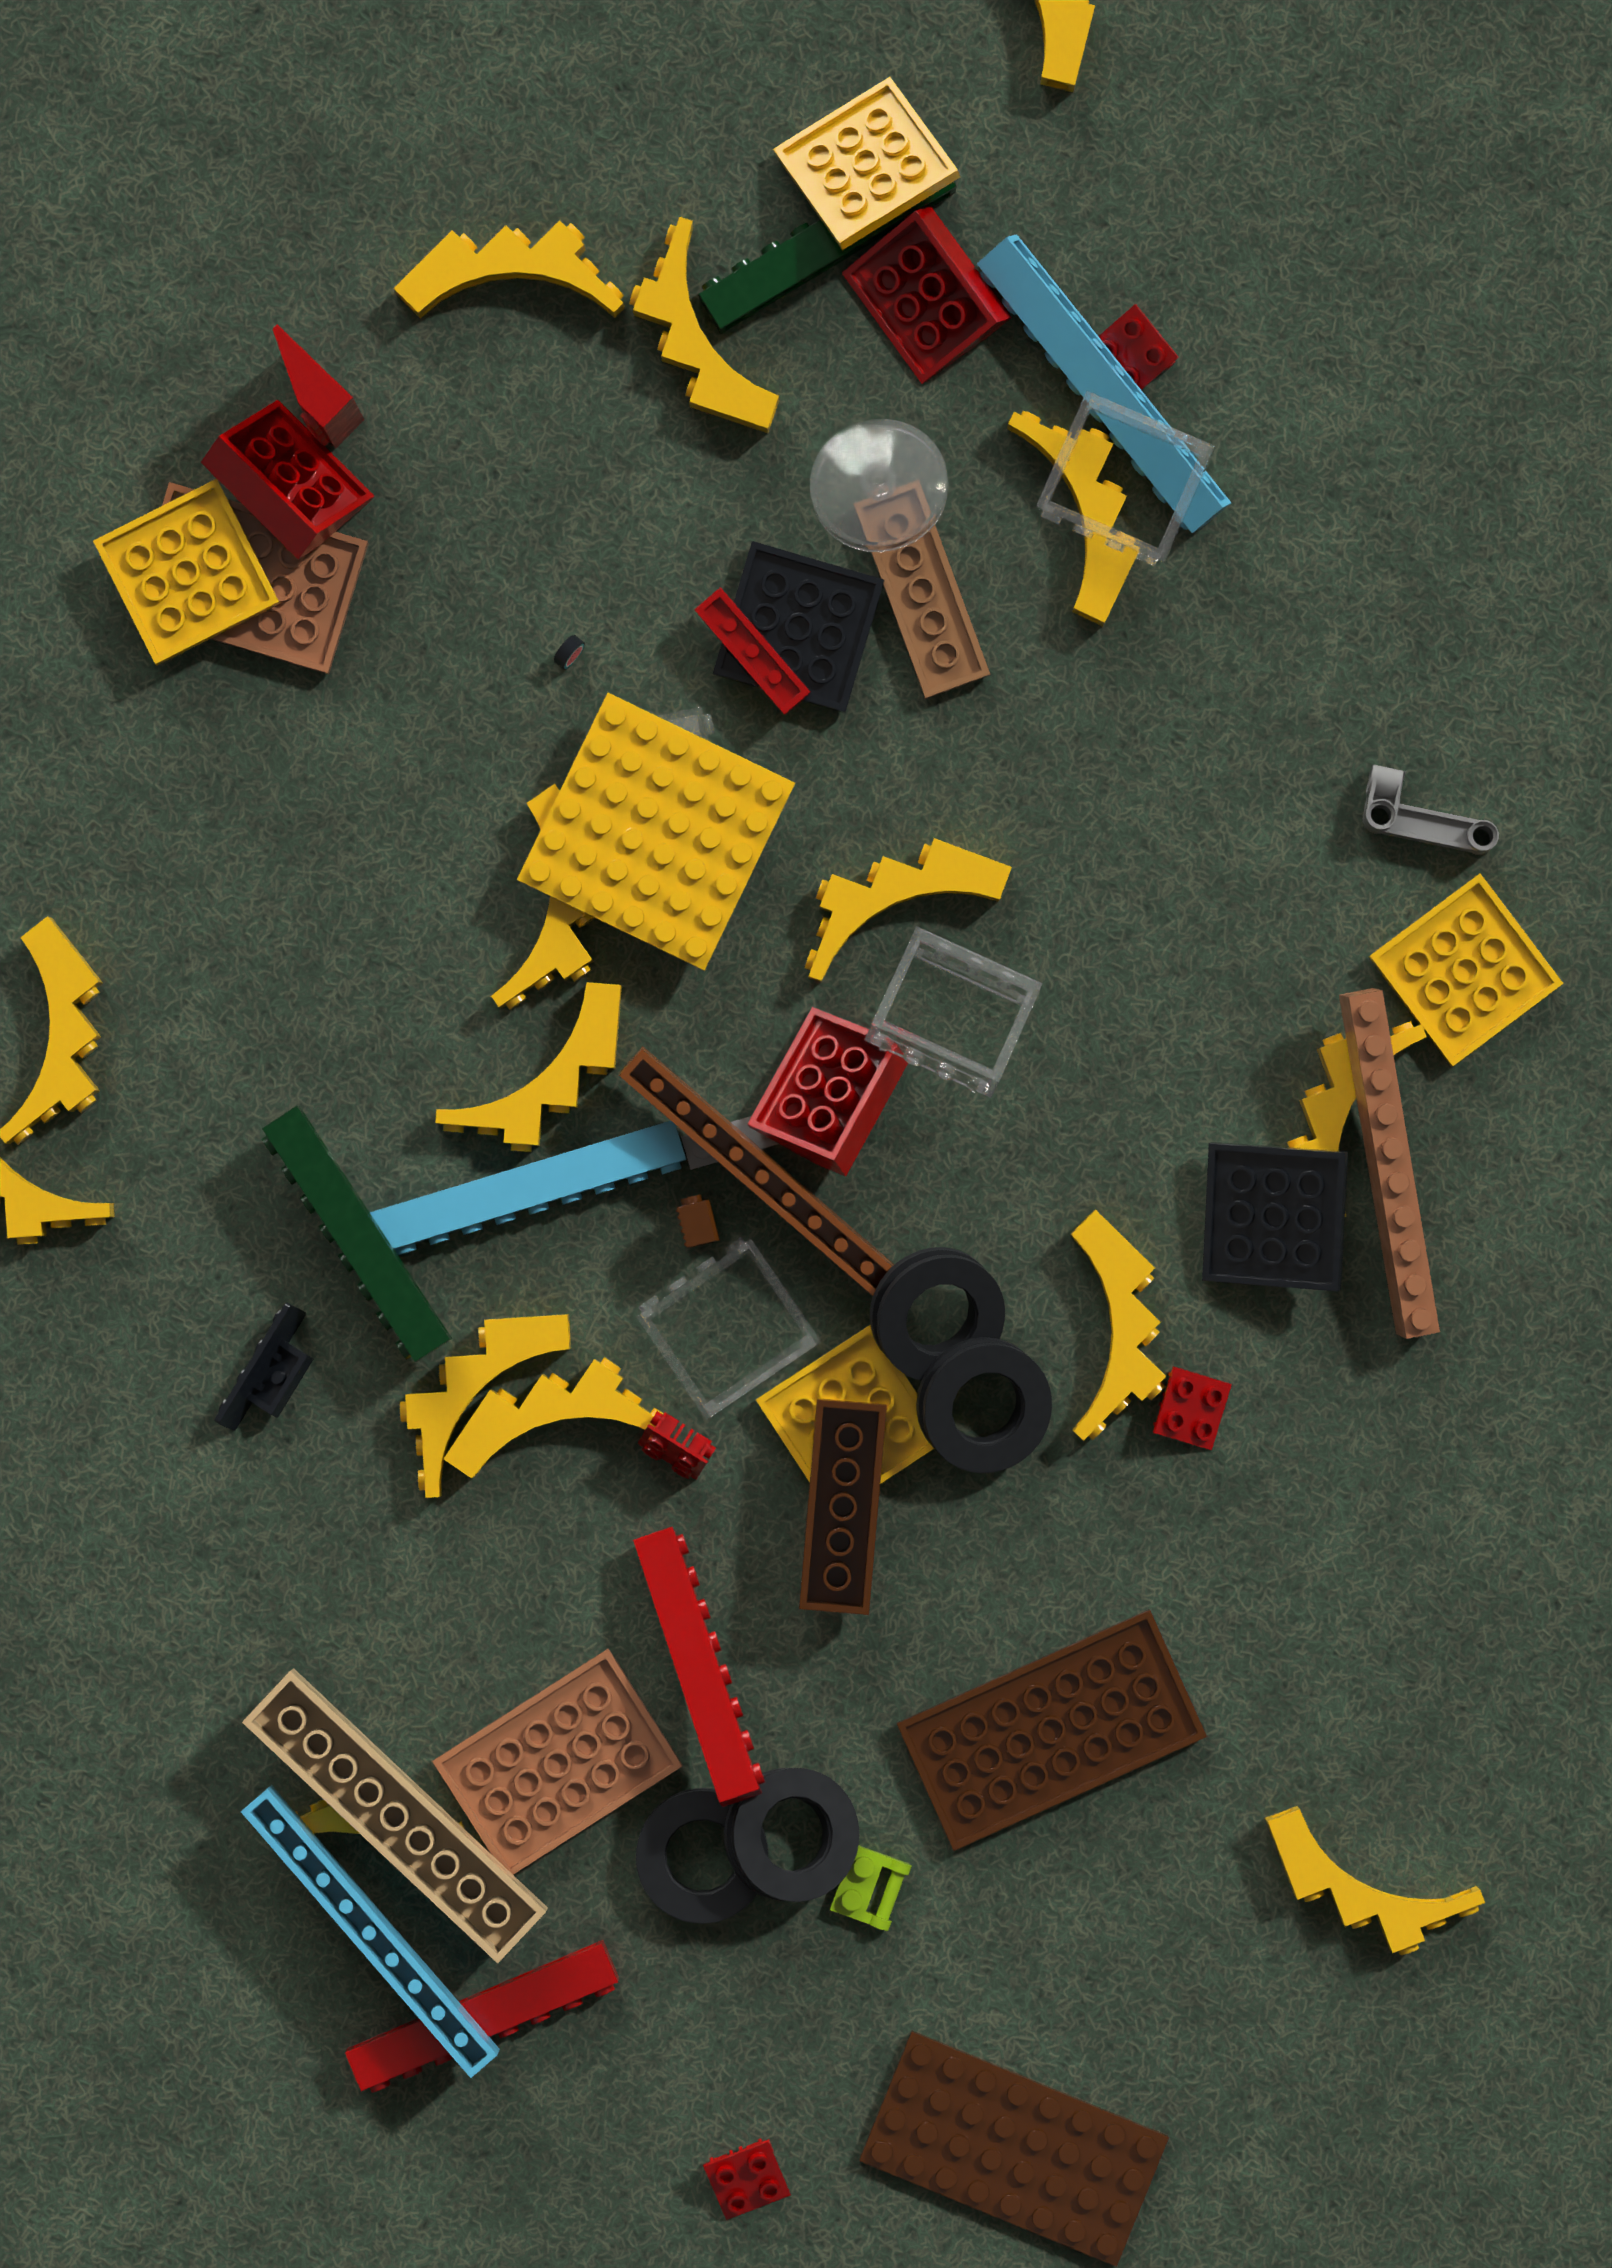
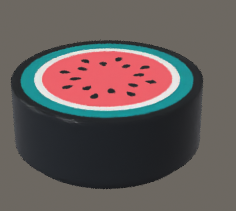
M576 635L570 636L556 652L554 663L563 670L568 669L582 653L585 642Z

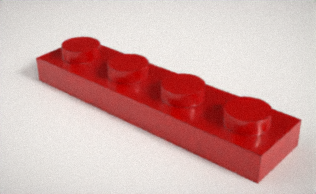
M721 587L694 609L784 716L811 694L809 689Z

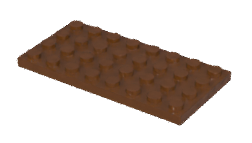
M1150 1609L897 1722V1726L954 1851L1207 1737Z
M911 2030L859 2161L1117 2267L1169 2136Z

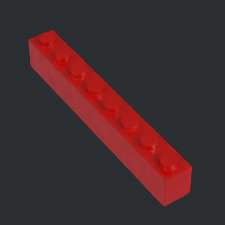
M672 1526L634 1539V1545L719 1803L722 1807L760 1795L762 1794L760 1784L765 1783L760 1764H752L749 1751L754 1750L749 1731H741L738 1718L743 1717V1712L738 1698L730 1697L727 1685L733 1683L727 1665L723 1664L720 1666L716 1655L717 1652L722 1651L715 1631L709 1633L705 1620L711 1618L705 1599L698 1600L695 1592V1587L700 1586L694 1566L688 1568L684 1555L689 1553L683 1534L677 1535Z
M601 1940L459 2000V2002L489 2037L498 2033L499 2038H503L519 2030L517 2025L530 2020L533 2025L550 2018L549 2011L562 2006L563 2010L567 2011L583 2003L581 1998L594 1993L596 1997H600L615 1990L613 1984L618 1983L619 1976L604 1940ZM419 2018L348 2047L345 2051L360 2090L363 2091L370 2088L371 2093L391 2085L389 2079L401 2074L403 2079L419 2074L423 2071L421 2066L431 2061H434L435 2065H440L453 2059Z

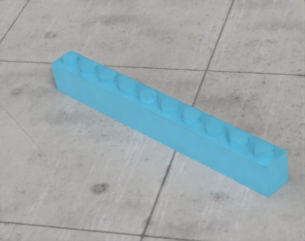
M1017 234L1006 237L977 263L982 270L980 272L982 279L991 288H996L1003 296L1002 303L1005 308L1013 315L1017 314L1025 324L1023 328L1026 334L1033 341H1039L1046 350L1045 357L1049 363L1063 371L1068 378L1066 382L1069 388L1076 395L1083 396L1089 404L1088 410L1098 422L1103 421L1111 431L1109 436L1118 448L1127 451L1132 458L1131 464L1141 476H1147L1154 485L1152 487L1154 494L1163 503L1167 502L1175 511V520L1183 529H1189L1191 533L1200 530L1231 504V501Z
M668 1121L370 1212L393 1249H395L397 1255L417 1250L415 1243L428 1239L430 1245L450 1240L448 1233L462 1229L463 1235L482 1230L481 1223L495 1219L496 1225L515 1220V1212L528 1209L529 1215L548 1210V1202L561 1199L564 1205L581 1200V1192L594 1189L597 1195L616 1189L614 1182L627 1179L629 1185L649 1179L647 1172L659 1168L662 1174L682 1169L680 1162L687 1159L677 1126L672 1121Z
M272 1785L241 1811L470 2078L498 2055L500 2050L498 2046Z

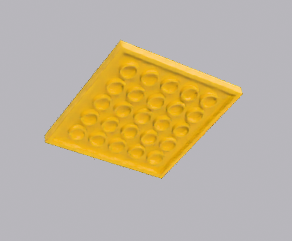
M607 693L522 867L517 881L705 971L795 786V782L615 695Z

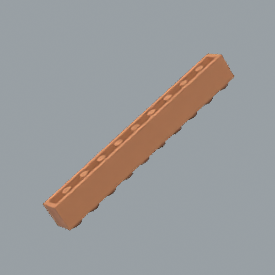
M1371 988L1340 994L1339 999L1395 1331L1397 1335L1406 1339L1438 1333L1440 1330L1383 990Z

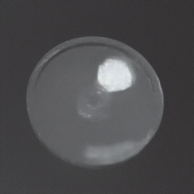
M872 419L855 423L835 434L823 446L814 461L810 476V495L813 508L823 527L834 538L847 546L869 552H885L900 549L923 537L936 524L944 510L948 496V475L944 459L934 442L912 425L890 419Z

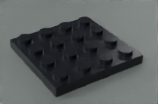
M752 541L734 603L809 689L811 694L803 701L846 713L883 589L884 579ZM722 643L713 675L760 688Z
M1210 1142L1208 1148L1202 1281L1340 1291L1348 1152Z

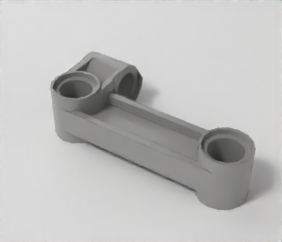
M1372 764L1363 812V824L1369 832L1466 851L1475 855L1486 854L1497 844L1499 832L1497 827L1490 821L1399 804L1406 771ZM1376 808L1383 809L1388 815V822L1384 825L1376 824L1371 818V811ZM1482 829L1486 831L1490 837L1489 844L1486 846L1478 845L1473 839L1474 830Z

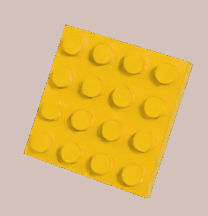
M891 77L773 149L780 163L842 250L960 178L958 169Z
M218 479L93 540L156 666L280 604Z
M1481 873L1368 956L1419 1025L1422 1024L1425 1033L1451 1067L1564 984Z
M871 1325L756 1399L809 1482L817 1398L887 1405L880 1484L934 1449L925 1438L918 1422L917 1392L905 1374L897 1369L880 1350L873 1337Z

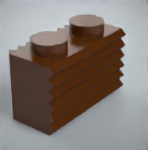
M701 1194L680 1199L682 1206L678 1207L676 1212L680 1213L677 1218L681 1220L679 1225L683 1227L681 1232L685 1234L683 1236V1239L686 1240L684 1245L691 1248L720 1241L710 1200L703 1201Z

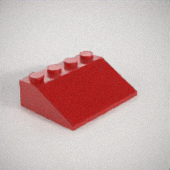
M931 206L913 212L842 272V275L921 384L927 382L984 341L1012 318Z
M277 324L272 330L298 404L303 411L300 417L311 431V435L321 445L325 447L330 443L336 449L364 421V418L354 398Z
M276 400L219 435L201 461L212 475L298 560L320 546L374 498V495L326 447L321 445L311 435L310 431L279 400Z
M812 1007L747 1125L809 1161L847 1176L911 1058L899 1041Z

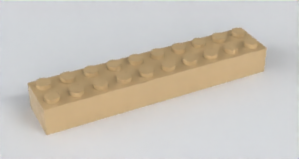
M295 1669L290 1670L243 1720L242 1723L497 1963L505 1957L546 1913L548 1907Z

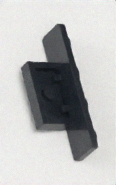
M285 1303L282 1309L275 1314L273 1324L267 1334L259 1341L253 1357L246 1368L238 1375L237 1383L228 1398L221 1403L219 1412L214 1420L215 1422L235 1431L252 1403L276 1418L280 1416L314 1358L289 1343L306 1316V1312L289 1303Z

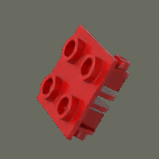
M1134 304L1099 335V338L1141 390L1164 370L1166 371L1172 367L1179 358L1137 304Z
M1173 1366L1171 1373L1168 1372L1170 1377L1165 1393L1162 1392L1163 1400L1159 1402L1161 1407L1157 1420L1153 1422L1155 1426L1153 1433L1212 1450L1232 1384Z
M657 1411L650 1422L656 1427L654 1428L649 1424L638 1442L643 1447L642 1451L655 1460L662 1458L673 1465L671 1467L672 1470L686 1479L692 1477L697 1480L708 1462L703 1456L710 1459L716 1447L711 1445L712 1441L698 1432L688 1448L685 1447L694 1432L692 1428L683 1443L680 1444L676 1439L686 1424L682 1423L672 1439L670 1436L678 1425L679 1420L666 1412L661 1414Z
M760 2138L758 2142L746 2146L747 2148L745 2149L743 2146H739L738 2152L734 2153L733 2150H729L730 2155L725 2154L717 2158L711 2157L709 2158L710 2162L703 2165L726 2220L791 2195L773 2153L774 2150L770 2139L763 2141Z

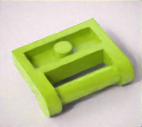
M858 1846L855 1861L846 1877L838 1885L830 1910L867 1923L875 1928L889 1931L892 1923L889 1920L904 1876L909 1875L912 1865ZM883 1866L891 1869L892 1872L877 1913L873 1914L868 1912L867 1908Z

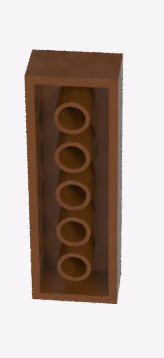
M817 1398L799 1609L869 1615L886 1404Z

